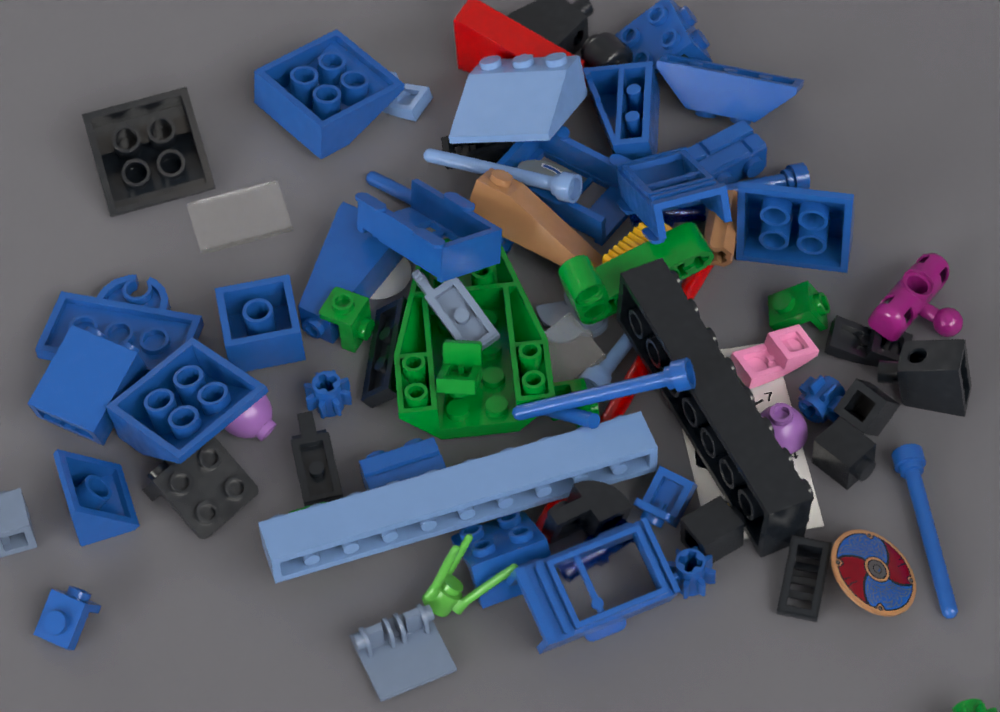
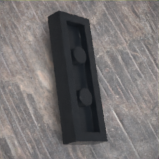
M405 297L376 310L361 401L370 408H374L397 397L394 352L407 304Z

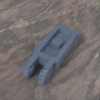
M417 269L411 273L414 281L424 293L427 303L454 340L480 341L483 351L501 338L496 328L458 277L444 281L440 286L433 289L423 272Z

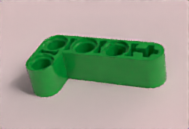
M692 222L681 224L666 232L667 238L665 242L651 244L647 241L595 268L586 255H577L565 261L559 268L558 274L564 291L580 321L586 325L594 324L617 313L620 273L663 258L670 271H676L681 281L706 268L713 261L714 254L697 225Z

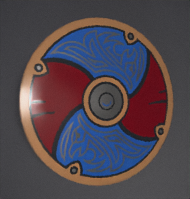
M850 530L836 539L831 550L832 570L838 584L853 602L861 608L880 616H896L909 609L916 596V581L911 566L897 547L884 537L867 530Z

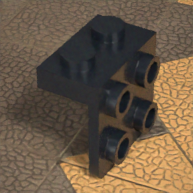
M215 436L181 464L173 463L169 465L164 460L147 475L151 482L142 489L151 501L162 495L200 539L210 537L256 497L259 492L258 486Z

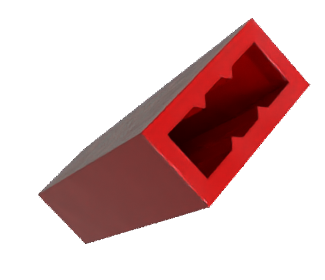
M467 0L453 19L458 69L469 73L480 63L481 59L488 56L513 59L518 55L531 54L534 58L546 57L557 52H563L566 56H575L480 0ZM581 59L582 68H585L584 60Z

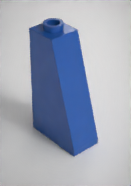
M342 202L338 207L298 305L302 330L313 338H321L332 344L340 336L339 326L322 320L319 316V310L335 287H340L370 299L404 257L378 241V238L372 237L371 233H361L358 231V208L346 202Z

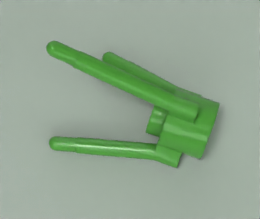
M466 534L459 546L453 545L434 581L422 595V601L424 605L429 604L433 613L440 617L448 616L452 610L456 614L461 615L470 603L508 578L511 572L518 568V565L515 563L511 564L462 597L464 587L452 574L473 540L472 534Z

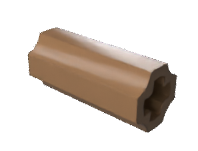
M727 190L732 221L725 223L714 211H708L703 237L714 254V259L709 264L710 266L718 265L725 267L733 261L737 235L738 192L736 190Z

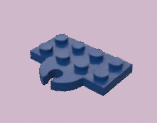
M136 274L114 279L104 286L97 297L61 291L35 351L39 359L52 361L71 325L84 330L87 326H90L104 333L109 341L118 344L120 340H123L137 347L140 350V357L147 366L142 375L143 377L192 337L198 340L204 326L203 318L200 315L171 311L165 287L152 277H149L146 282L148 291L144 295L139 297L130 296L134 291L138 290L139 282Z

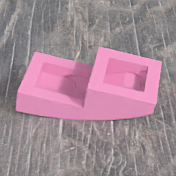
M798 324L767 333L764 344L732 352L730 359L734 363L736 373L744 385L752 389L798 369L818 356L820 350L801 325Z

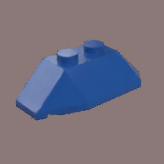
M668 53L661 56L656 64V68L685 109L695 110L697 116L704 118H715L716 115L730 117V121L735 124L742 120H745L748 125L751 122H757L795 96L801 90L804 83L803 79L743 69Z

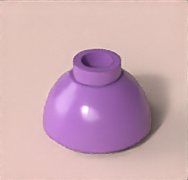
M265 394L225 427V430L239 438L257 437L262 442L277 425L272 420V407L267 395Z
M776 403L760 413L762 417H767L770 420L775 438L781 448H787L790 454L804 446L808 438V428L804 417L798 410L786 403Z

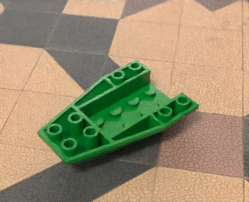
M449 238L443 239V240H445V242H450V241H452V240H450ZM501 244L499 264L458 277L501 337L482 351L483 378L475 395L465 398H453L448 396L447 393H436V377L443 365V343L447 339L454 340V338L427 303L424 293L414 279L412 280L394 352L399 419L441 440L519 432L536 417L520 421L516 420L512 416L513 408L520 404L555 396L548 338ZM416 265L415 270L418 269L424 273L433 289L444 283H440L437 281V277Z

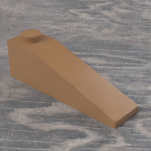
M490 168L476 180L469 200L475 204L473 212L502 229V237L560 266L568 259L577 255L588 256L594 268L603 264V256L524 183L513 179L510 173Z

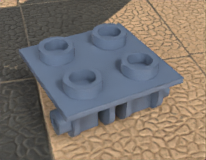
M420 603L416 604L415 608L400 615L394 613L391 619L387 620L384 617L381 619V623L365 629L363 626L359 627L358 632L349 635L380 702L457 671L433 622L435 617L429 604L423 606Z

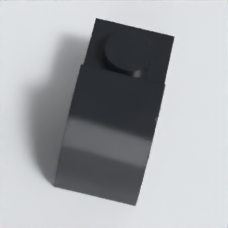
M591 480L577 482L573 484L567 501H561L549 509L541 532L547 538L549 545L581 529L591 540L602 532L625 524L633 506L622 492L607 483Z

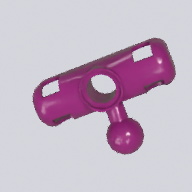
M926 253L918 258L915 264L903 274L902 278L882 299L880 304L875 307L868 318L869 326L887 340L896 341L914 320L921 316L933 323L935 331L940 336L953 337L957 335L963 327L961 314L954 308L946 307L939 309L929 304L942 289L949 277L950 269L947 261L936 253Z

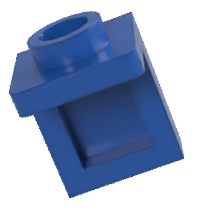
M660 466L643 499L636 497L633 505L643 511L640 518L647 517L650 524L661 529L665 522L676 528L698 485Z
M69 585L67 591L51 589L33 635L64 649L75 650L89 612L99 613L101 605L90 601L91 593Z

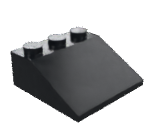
M187 87L82 114L111 217L216 189Z

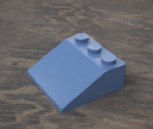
M557 52L546 57L533 58L531 54H522L513 59H501L500 56H488L481 59L480 63L468 75L449 134L450 144L550 140L588 95L580 55L566 56L563 52Z

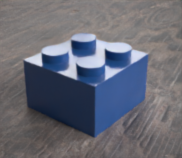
M289 274L215 288L223 339L229 362L247 372L306 360Z

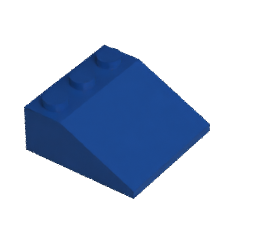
M338 29L254 70V103L320 159L349 145L405 87L402 81Z
M739 181L736 260L847 273L854 229V194Z
M192 337L109 403L106 409L118 437L142 455L181 464L267 394L268 389L267 386Z

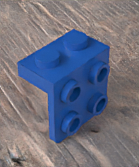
M673 0L658 1L615 34L633 52L632 63L653 61L656 74L659 73L656 68L657 60L665 53L677 56L685 54L688 58L713 62L706 49L710 46L708 40L699 29L694 27V24L697 23L696 17L686 5L681 8Z
M523 511L499 517L482 525L475 524L462 528L459 533L451 537L452 545L459 546L466 534L473 535V540L462 559L469 568L474 589L513 563L519 566L537 558L543 559L551 556L547 538ZM503 580L477 598L483 609L523 593L519 584L509 587L508 583Z

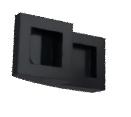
M836 315L830 325L824 353L847 361L878 367L880 360L899 361L903 344L906 341H912L913 335L904 332L898 340L889 341L874 329Z

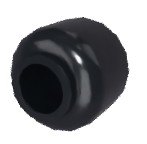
M612 33L594 34L584 42L581 48V59L584 60L585 68L627 64L633 61V52L629 46Z

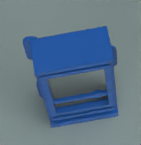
M563 125L550 140L517 141L497 162L498 164L518 168L519 163L522 161L541 160L543 157H546L587 178L582 185L580 196L592 182L607 189L588 209L576 202L559 201L549 190L526 185L569 226L594 238L595 243L603 246L629 217V215H625L618 208L616 203L617 200L622 199L616 164L631 160L620 154H612L608 158L569 138L570 130Z
M686 146L616 164L622 198L616 201L617 206L625 215L636 214L647 226L642 230V233L651 244L665 242L667 237L662 210L700 200L725 223L732 221L727 185L719 183L688 153Z
M414 179L411 182L410 207L395 212L387 209L385 203L368 193L360 192L355 195V200L358 201L357 230L361 233H371L372 237L378 238V241L437 277V281L440 283L500 263L502 229L474 213L475 204L455 192L443 194L421 180ZM431 227L436 231L430 232L426 228ZM443 236H445L452 241L445 242V240H443L442 238Z
M647 517L637 522L625 523L602 532L594 539L549 557L537 558L521 564L505 579L509 587L519 584L543 638L536 647L539 654L584 636L588 641L595 642L617 633L625 628L626 619L665 604L681 592ZM633 538L657 590L605 611L603 608L604 601L598 597L581 558ZM573 561L592 599L591 606L598 613L579 621L556 570V568Z

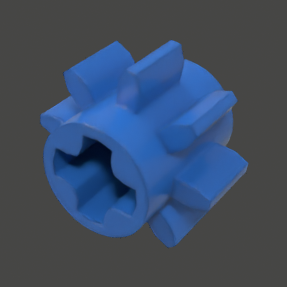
M335 370L316 372L312 383L304 384L307 409L309 411L316 409L323 419L336 415L341 416L344 405H352L349 378L340 379Z
M820 375L815 380L810 376L798 388L802 393L798 397V407L808 420L814 423H825L829 419L831 422H834L840 416L833 410L845 395V390L835 378Z
M697 546L682 551L676 549L675 562L667 561L684 599L699 594L705 596L706 583L715 584L716 571L711 569L713 566L712 555L704 556Z

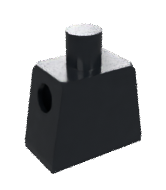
M536 0L510 13L507 17L574 55L588 39V17L594 13V9L589 0H576L573 3H569L566 0Z
M966 340L906 341L902 346L899 361H879L877 371L878 383L899 385L901 401L905 406L965 417L972 387Z

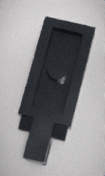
M312 411L297 414L301 434L292 436L290 441L304 507L343 498L329 432H326V429L316 431Z

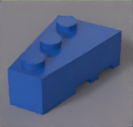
M653 61L582 68L592 102L612 153L620 154L630 160L657 154L660 87Z

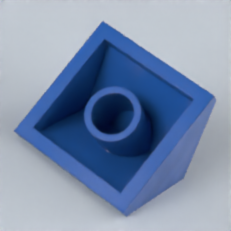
M59 449L53 453L69 512L81 547L134 531L140 526L120 464Z

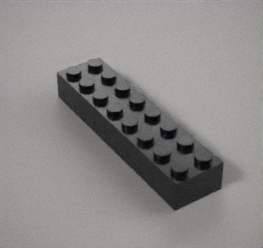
M663 258L620 273L616 319L649 374L664 371V367L669 366L671 361L688 357L693 365L696 376L695 389L677 392L676 389L669 390L668 387L659 388L729 506H735L743 515L746 524L744 531L761 558L789 547L792 535L805 536L810 508L814 500V494L809 482L804 478L801 479L796 472L790 452L787 448H781L770 420L767 417H762L759 413L751 390L747 386H742L737 378L734 363L729 357H724L720 351L714 331L710 327H705L700 319L699 309L695 301L691 298L688 299L683 292L682 284L676 271H670Z

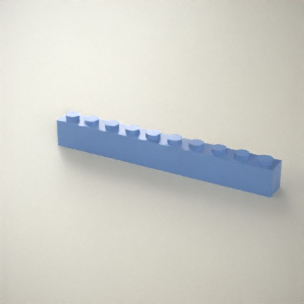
M641 411L629 415H619L612 420L600 423L595 429L582 426L574 431L554 437H544L523 446L506 448L499 453L478 459H468L461 464L440 470H430L423 475L406 480L392 481L382 487L364 492H354L347 497L326 503L313 504L306 509L289 514L275 515L268 520L258 522L262 546L274 581L279 583L567 498L573 484L577 482L591 480L611 485L655 472L658 466V446Z

